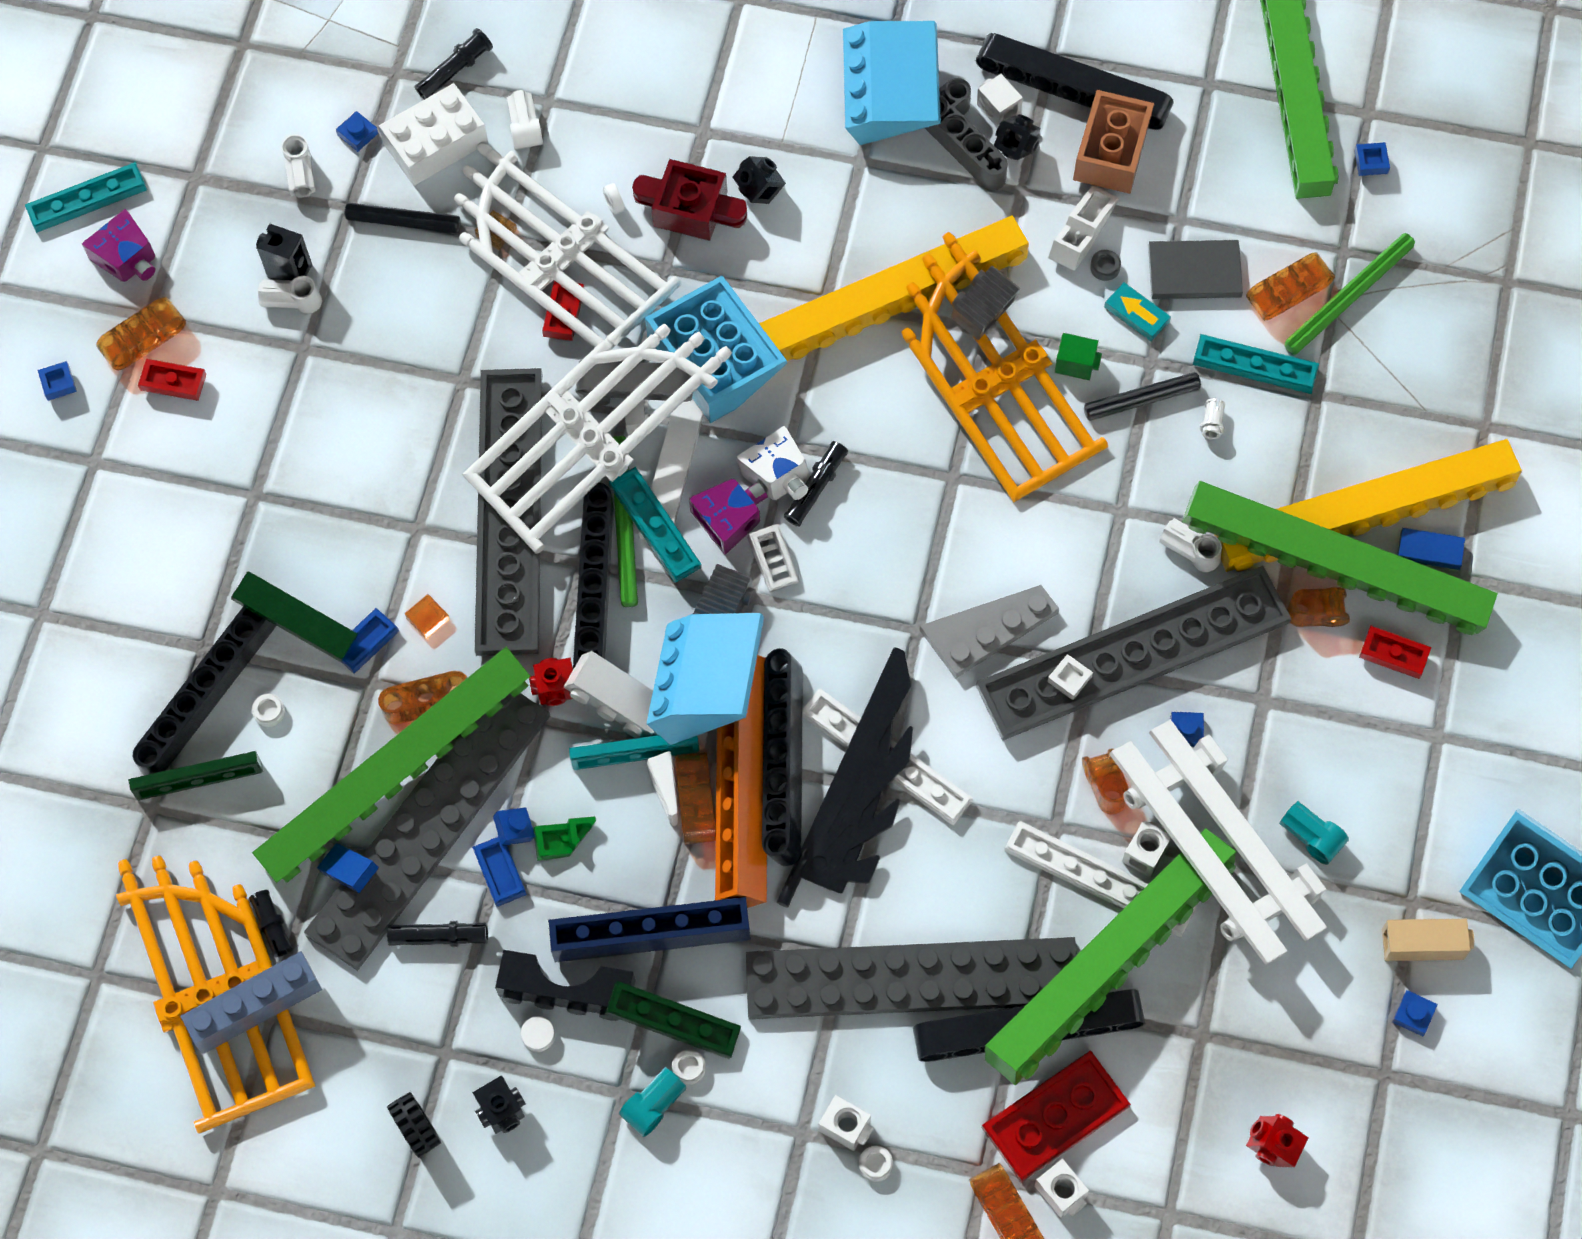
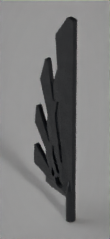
M894 647L803 843L800 858L794 863L779 895L777 903L783 907H789L801 878L840 894L843 893L847 882L869 884L880 861V856L875 855L859 861L857 859L865 842L893 826L900 805L899 799L892 802L877 816L874 817L882 791L910 762L912 726L908 727L890 752L893 719L911 689L905 652L899 648Z

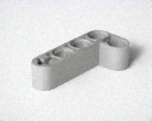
M623 361L596 364L576 383L575 392L583 400ZM640 362L596 405L610 404V398L626 399L663 363ZM676 368L643 400L666 401L691 375ZM693 393L683 402L691 401Z

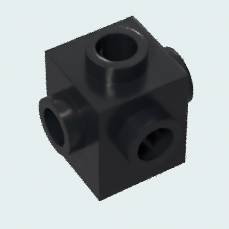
M1020 114L1015 115L1000 123L995 134L997 138L994 146L1010 159H1022L1036 151L1040 142V138L1037 136L1041 128L1033 125L1034 121L1031 118Z
M749 156L740 163L739 169L732 176L739 186L740 193L750 203L769 204L786 184L776 170V164L768 157Z
M502 1075L472 1092L480 1106L479 1109L475 1110L484 1128L491 1125L495 1134L500 1131L503 1133L512 1131L520 1125V1120L525 1117L521 1109L522 1106L526 1105L517 1087L510 1090Z

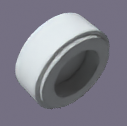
M612 183L603 187V194L610 211L613 214L625 211L622 197L616 185Z
M263 694L253 702L252 714L256 722L261 726L273 727L283 720L285 707L278 696Z
M532 1017L523 1024L521 1038L529 1050L541 1052L553 1044L555 1031L551 1022L546 1018Z
M685 1049L675 1055L672 1061V1071L684 1084H695L705 1074V1060L696 1050Z
M871 1146L862 1152L859 1158V1169L867 1180L880 1182L890 1175L893 1168V1159L887 1149L881 1146Z

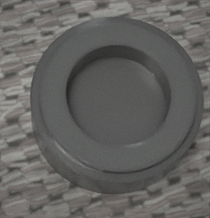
M1111 250L1096 252L1091 259V273L1095 278L1102 281L1116 278L1121 267L1120 257Z

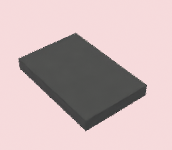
M1239 240L1149 241L1151 299L1242 298L1243 287Z

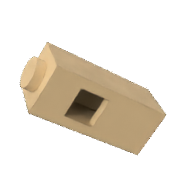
M1467 919L1387 920L1382 928L1385 961L1464 960L1470 949L1474 948V932L1472 929H1468Z

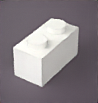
M642 400L625 416L627 434H632L649 417V414H645V409H649L648 400Z

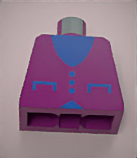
M126 209L81 243L88 258L93 263L122 282L128 281L135 274L141 280L146 281L155 273L156 269L150 263L155 258L152 246Z
M730 479L689 498L690 512L725 555L759 524L760 511L756 505L768 498L762 485L758 482L744 491L735 479Z

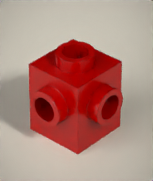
M571 657L560 660L557 658H546L538 664H533L535 676L529 677L532 695L538 694L541 705L558 706L565 703L566 700L573 699L570 696L571 692L564 688L573 671Z
M1281 1114L1260 1116L1250 1129V1138L1246 1146L1256 1152L1255 1157L1269 1166L1275 1165L1276 1167H1295L1309 1137L1294 1128V1122Z

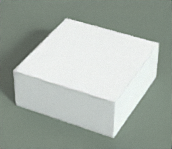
M1067 654L1050 674L1047 682L1074 700L1092 678L1093 672Z

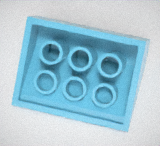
M868 21L843 29L845 129L859 145L941 124L937 23L935 21Z
M723 275L645 317L647 337L651 334L653 335L655 330L663 324H666L671 329L669 335L655 347L657 350L674 353L685 342H688L693 334L700 332L705 338L698 348H694L693 352L686 358L699 367H702L711 357H715L716 353L725 346L732 352L729 359L722 362L721 366L712 374L718 380V383L712 389H708L704 384H701L693 392L692 399L710 423L736 410L787 364L785 357Z
M761 613L691 614L668 623L646 724L672 745L746 718L764 616Z
M1518 809L1459 892L1572 969L1582 955V851Z

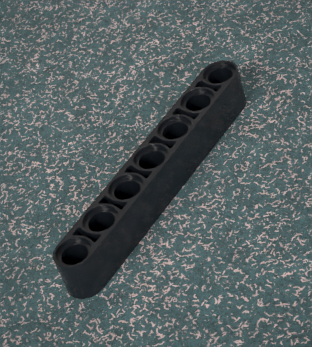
M990 33L986 36L975 60L982 70L995 75L1002 74L1006 79L1092 108L1097 90L1154 103L1148 126L1152 130L1163 128L1174 104L1172 97L1163 91L996 33Z
M599 482L583 498L573 669L581 655L593 651L605 659L614 506L610 488L604 483ZM596 499L606 500L600 505L592 503ZM594 527L604 528L600 533L591 532V529ZM593 555L602 556L601 560L596 562L588 560ZM596 583L601 585L597 590L586 589L590 584ZM590 612L599 614L597 618L592 620L585 618ZM588 641H594L598 643L596 647L592 649H586L583 647V645Z
M242 607L135 746L132 757L143 775L158 773L168 769L266 641L276 625ZM247 630L253 631L249 637L240 638L243 632ZM234 655L233 659L229 662H221L225 656ZM207 680H215L210 687H202L203 683ZM196 705L191 712L183 713L186 706ZM176 730L172 737L163 738L167 731ZM157 755L153 762L144 764L148 756Z
M777 648L767 655L764 664L762 847L765 853L781 866H791L798 861L801 855L803 670L800 663L787 650ZM785 664H787L786 668L783 669L782 671H780V669H781ZM785 693H787L786 697H785L784 699L780 700V698L782 697V695H784ZM787 722L786 726L782 730H779L781 725ZM787 752L785 757L779 760L780 756L783 753ZM786 782L785 787L779 790V787ZM786 812L785 817L778 821L780 815ZM786 843L784 849L778 852L779 847Z
M1129 989L1109 992L1103 1005L1095 1012L1091 1010L1084 1017L1080 1028L1073 1034L1068 1033L1061 1041L1131 1030L1145 1025L1139 991ZM1025 1006L928 1021L915 1025L913 1033L918 1060L921 1062H931L985 1053V1045Z

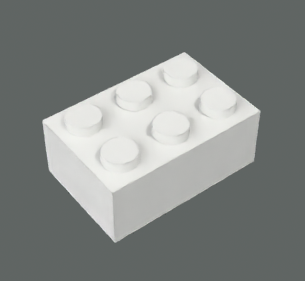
M454 83L379 125L384 146L413 186L478 150L477 146L479 143L488 144L485 124Z

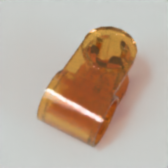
M1341 587L1296 591L1287 607L1291 617L1290 623L1296 627H1339L1348 624L1350 617L1346 613L1344 599L1347 597L1346 590ZM1296 605H1304L1309 609V611H1301L1297 608Z
M1114 748L1108 749L1106 754L1093 758L1088 756L1082 757V766L1087 781L1092 787L1098 806L1107 814H1117L1125 808L1126 802L1123 794L1129 790L1123 772L1109 755ZM1108 791H1115L1119 793L1121 797L1117 799H1111L1107 797L1105 793Z

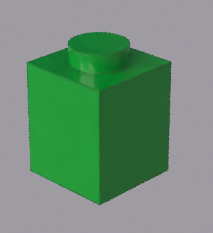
M1063 333L1054 373L1090 381L1092 371H1098L1101 363L1102 353L1097 352L1099 340Z

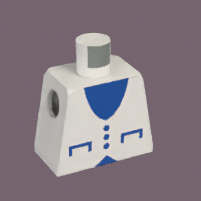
M785 426L736 456L741 475L753 485L757 482L760 483L767 496L772 500H777L787 493L794 500H799L807 494L808 487L804 484L809 478L807 464Z

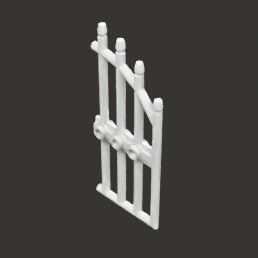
M481 142L477 146L478 151L497 166L489 179L469 165L463 168L462 172L465 176L473 180L483 190L479 206L463 194L458 193L454 197L455 202L461 208H464L466 212L477 219L479 241L466 232L461 233L459 236L460 241L466 247H470L471 251L594 348L607 338L602 339L542 291L553 280L616 328L615 330H618L623 336L622 339L681 286L680 280L675 276L665 282L608 238L605 233L609 230V227L598 216L591 214L589 211L580 216L516 167L514 164L518 160V156L513 151H510L503 157L496 150H492V147L488 144ZM505 174H508L572 225L561 235L499 188V183ZM494 198L551 242V244L540 254L489 215L492 199ZM490 230L528 259L530 263L520 272H517L494 254ZM594 243H597L654 287L657 292L647 301L643 300L585 255L584 252ZM575 261L637 310L626 320L622 319L563 271Z
M666 324L658 327L655 333L651 334L638 347L611 350L612 346H616L623 337L618 330H615L462 475L534 553L538 554L545 548V545L539 539L601 479L607 476L613 482L618 476H621L635 461L629 453L701 384H704L708 389H712L718 383V380L712 374L721 366L722 362H725L731 356L732 352L727 346L721 348L715 357H711L702 367H699L686 358L693 352L694 348H698L705 338L700 332L693 334L688 342H685L673 353L654 349L671 331ZM643 359L663 363L600 424L588 412ZM623 361L580 403L568 391L596 364ZM676 368L691 375L672 396L620 445L608 433ZM546 412L556 425L490 487L480 474ZM566 433L577 446L510 508L499 496ZM586 454L597 467L530 530L519 517Z

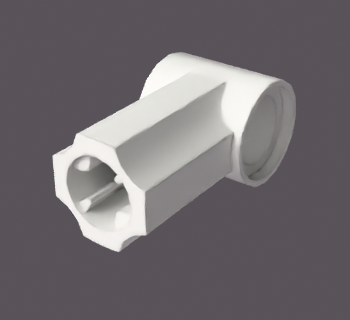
M524 90L514 91L507 97L512 122L510 128L514 149L543 145L539 119H536V111L531 93H527Z
M292 134L287 136L281 145L285 159L289 193L291 196L298 198L310 197L312 193L316 192L311 164L312 156L306 139L301 135ZM296 151H302L300 154L291 155Z
M298 276L292 281L262 280V282H259L258 302L261 307L297 308L305 314L314 313L321 307L322 297L313 279L308 276Z
M1175 518L1169 521L1164 528L1159 543L1191 560L1194 567L1199 571H1214L1219 566L1222 547L1220 540L1211 534L1194 532L1186 524ZM1209 550L1214 554L1212 556H1203L1200 552Z

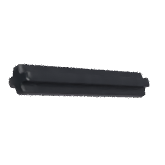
M347 203L344 211L345 218L351 221L458 233L461 226V219L457 215L357 203Z
M1192 372L1088 402L1084 405V413L1087 420L1092 421L1199 390L1201 380L1198 373Z

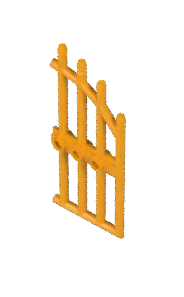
M947 232L942 238L958 263L945 275L932 255L928 253L922 257L925 267L930 270V274L937 283V286L930 301L921 294L922 291L914 282L906 287L908 294L914 299L915 304L923 314L921 342L916 339L917 336L909 327L902 330L901 333L903 339L909 344L910 349L1014 503L1108 448V443L1104 437L1096 441L1091 438L1045 370L1052 365V362L1047 357L1048 354L1036 339L1027 344L1006 311L997 321L1017 350L1002 358L986 334L979 340L973 336L992 364L976 373L937 315V312L945 296L950 304L957 297L958 292L952 285L965 273L972 282L979 273L974 265L981 258L976 250L967 255L961 245L957 243L958 241L955 236ZM934 332L966 378V380L952 388L931 358ZM1032 376L1036 377L1083 446L1081 450L1070 456L1067 455L1020 383ZM1008 390L1011 392L1057 460V464L1045 471L1041 469L994 398ZM982 405L985 406L1032 476L1031 479L1019 486L1011 478L969 415L970 412Z
M162 856L152 858V866L154 872L157 873L156 878L159 886L139 889L135 875L132 874L131 864L127 859L120 860L118 862V869L120 875L123 876L122 881L126 892L116 894L120 906L131 904L162 995V999L153 1002L158 1020L164 1033L174 1030L204 1118L194 1121L197 1133H203L316 1087L289 1010L286 1009L276 1016L299 1079L279 1086L259 1026L256 1025L247 1030L246 1033L267 1092L251 1099L247 1098L227 1041L216 1047L235 1105L216 1112L190 1034L181 1015L272 967L251 904L247 899V893L241 884L232 887L237 907L212 894L206 877L203 876L202 866L198 861L189 863V872L191 877L194 878L195 889L173 885L169 872L166 871L167 866ZM164 898L194 986L175 993L144 904L146 900ZM178 899L201 903L225 974L206 980ZM218 912L244 925L256 958L255 962L240 968L237 967Z

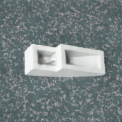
M1092 185L1070 213L1066 225L1054 239L1048 258L1075 271L1093 245L1119 198Z

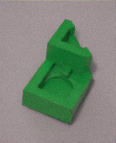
M596 816L570 818L567 823L535 826L533 830L537 861L570 857L594 826Z

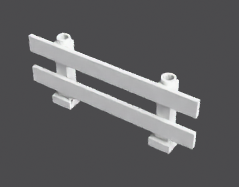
M1171 719L1152 729L1149 734L1172 763L1157 772L1153 771L1132 741L1110 752L1109 755L1132 784L1130 789L1123 794L1126 804L1132 809H1139L1145 805L1149 807L1229 915L1227 921L1223 922L1220 926L1221 932L1226 939L1236 941L1244 936L1264 964L1267 965L1288 951L1267 923L1268 921L1284 913L1305 942L1327 928L1311 906L1326 891L1325 886L1307 863L1297 868L1291 877L1287 875L1214 778L1224 767L1228 758L1210 735L1199 739L1195 747L1192 748ZM1185 783L1188 784L1268 891V895L1254 903L1250 901L1171 795L1170 791Z

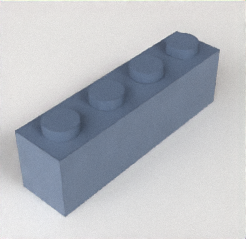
M302 951L186 1012L181 1015V1018L195 1046L202 1054H205L318 993L322 988Z

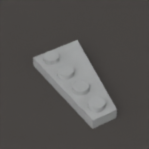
M1039 585L920 625V632L956 679L1059 614V607L1043 586Z

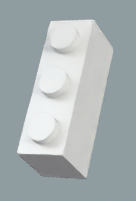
M593 651L581 655L564 685V688L571 692L570 696L579 703H589L597 708L596 712L599 716L608 721H617L624 726L623 730L627 734L635 738L653 735L654 730L646 724L653 690Z

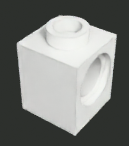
M1002 74L993 79L985 80L978 88L977 105L997 127L1003 120L1021 114L1023 97Z
M1143 820L1124 853L1122 863L1151 878L1170 845L1171 837L1162 825L1156 822L1148 823ZM1144 841H1150L1156 845L1157 849L1151 852L1146 851L1140 844Z
M837 1095L834 1096L818 1124L819 1132L852 1151L856 1149L858 1143L864 1145L873 1130V1127L869 1126L871 1123L870 1114ZM844 1118H851L857 1123V1127L853 1131L845 1132L839 1128L838 1124Z
M1063 1158L1036 1179L1034 1187L1060 1219L1067 1213L1072 1217L1086 1206L1087 1203L1084 1199L1087 1198L1089 1190ZM1059 1184H1066L1072 1189L1073 1195L1066 1199L1060 1198L1055 1193L1054 1188Z

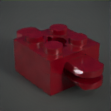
M669 159L662 179L639 175L633 182L634 200L638 204L652 207L654 227L710 241L716 223L740 228L747 221L746 201L727 196V176L725 172Z

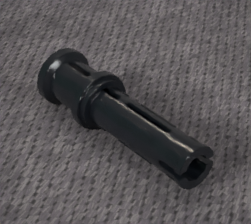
M474 29L472 31L473 35L463 44L458 43L454 46V53L414 86L417 93L421 97L423 96L424 100L433 95L464 67H472L475 64V59L482 53L493 49L491 41L480 29Z

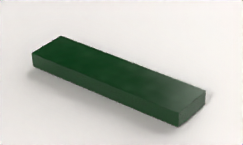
M247 571L231 596V600L339 662L343 661L358 636V633Z
M252 751L128 779L131 792L139 801L260 774L263 772V767L257 752Z
M620 981L615 982L605 1012L606 1015L727 1059L732 1057L741 1029L740 1025Z

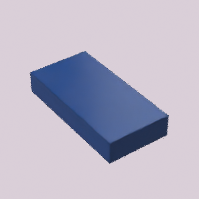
M1402 527L1398 556L1419 564L1460 570L1462 567L1465 538Z
M375 608L352 630L358 633V636L341 663L355 674L399 632L398 627Z
M499 836L472 847L496 907L527 895L507 845H501Z
M339 843L333 846L317 867L323 875L358 893L361 892L379 868L372 860Z

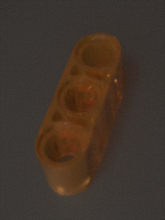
M1314 252L1254 285L1247 292L1246 298L1261 318L1267 321L1325 289L1333 282L1335 275L1320 255Z
M162 297L103 334L98 339L96 347L114 370H123L180 333L186 325V320L169 298Z
M449 671L391 686L380 693L378 704L385 720L389 723L402 724L416 720L450 692L452 687L459 685L467 676L460 671ZM425 693L433 694L430 700L426 702L419 701L421 695ZM394 701L402 702L401 706L395 710L387 709Z
M707 752L675 755L684 844L716 841Z
M1000 1163L969 1179L977 1199L1000 1239H1044Z

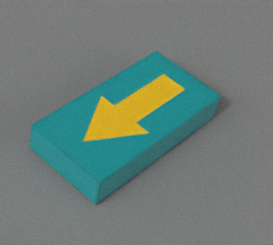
M1125 282L1105 301L1104 307L1151 342L1171 320L1170 315Z

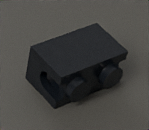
M269 223L266 229L267 234L261 233L256 243V249L267 277L273 280L292 281L298 276H307L312 267V262L303 235Z

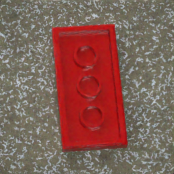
M1090 1050L988 1120L981 1128L1022 1183L1124 1112L1131 1104Z

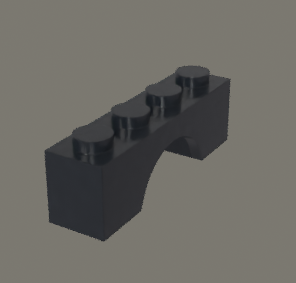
M503 950L495 989L498 996L508 1003L521 1004L523 1000L534 1002V1005L541 1009L553 1010L554 1006L567 1008V1011L572 1014L586 1015L587 1012L598 1013L599 1017L603 1019L618 1021L619 1019L605 1014L615 982L620 981L634 987L636 980L633 971L601 966L588 981L576 986H561L551 982L543 975L536 955Z

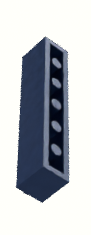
M746 897L548 920L550 946L554 962L751 940Z

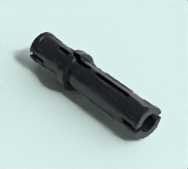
M832 441L820 462H815L812 467L813 472L805 483L808 487L807 494L799 500H794L788 511L784 514V518L789 523L798 527L801 526L802 521L817 501L827 483L833 481L836 477V469L848 454L845 446ZM814 488L809 497L807 498V500L805 501V503L802 505V503L810 493L811 489Z
M450 921L449 924L388 925L387 941L389 946L450 944L451 947H458L459 944L466 943L487 944L488 924L487 922L466 924Z

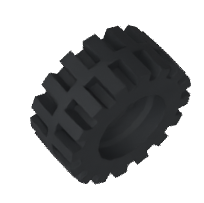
M411 1092L387 1106L400 1132L418 1158L441 1144L440 1138Z

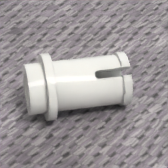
M1210 398L1205 403L1204 421L1200 424V431L1202 436L1207 439H1218L1224 433L1225 427L1222 424L1225 402L1221 399L1219 400L1218 407H1216L1217 398Z

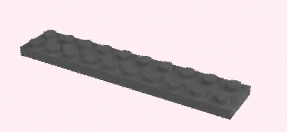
M541 368L481 370L479 458L542 399L543 373ZM542 416L480 474L490 487L542 439ZM541 457L499 496L510 508L541 480ZM478 492L476 656H493L506 646L513 655L539 654L540 553L535 554ZM541 497L519 517L530 530L541 520Z
M1260 566L976 682V687L1002 741L1290 624L1291 617L1264 566ZM1067 654L1093 672L1092 678L1074 700L1047 682L1050 674Z
M521 693L515 698L509 694L500 701L504 707L493 716L488 718L484 714L475 721L479 726L466 738L459 734L450 743L454 747L440 759L437 758L362 855L372 860L379 867L376 873L359 893L340 884L306 928L304 934L358 971L387 933L388 925L394 924L550 718L549 711Z
M1075 937L746 952L748 1019L1026 1006L1076 956Z

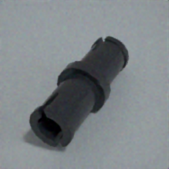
M269 890L258 891L254 893L255 896L251 895L249 897L259 920L258 928L260 932H264L273 957H281L286 955L287 951L291 952L293 950L282 925L284 919L282 915L277 913Z

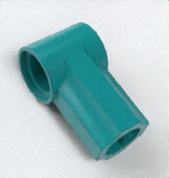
M1299 801L1290 807L1279 823L1306 845L1308 853L1314 859L1325 865H1328L1349 841L1348 835L1341 827L1331 821L1324 822Z
M665 1067L641 1093L637 1092L627 1100L619 1111V1115L640 1135L646 1137L661 1122L664 1117L663 1113L687 1089L686 1085L675 1073Z

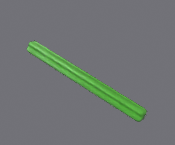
M1404 233L1286 340L1284 345L1286 350L1293 355L1298 354L1414 247V238L1408 233Z
M625 436L613 437L619 445L626 439ZM614 494L621 605L626 608L635 607L638 604L633 521Z

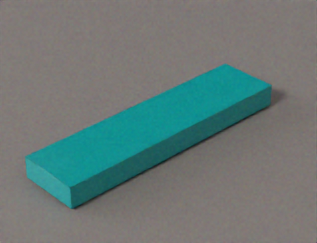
M134 162L27 203L25 207L36 233L147 191L137 164Z
M1200 334L1192 364L1312 394L1319 363L1203 334Z
M636 466L618 476L613 482L609 481L610 488L674 583L701 569L702 564Z
M659 735L569 748L573 770L643 761L668 751L671 752L672 756L698 753L700 751L698 736L670 745Z

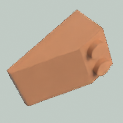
M1097 90L1077 155L1073 180L1131 194L1154 103Z

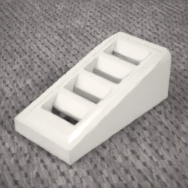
M779 524L749 533L747 537L769 592L800 582ZM774 539V544L761 548L760 542ZM778 549L780 554L765 559V553ZM783 560V566L769 570V564ZM785 571L788 572L789 577L773 581V575Z
M668 751L649 758L647 768L669 823L675 826L679 824V812L671 752Z

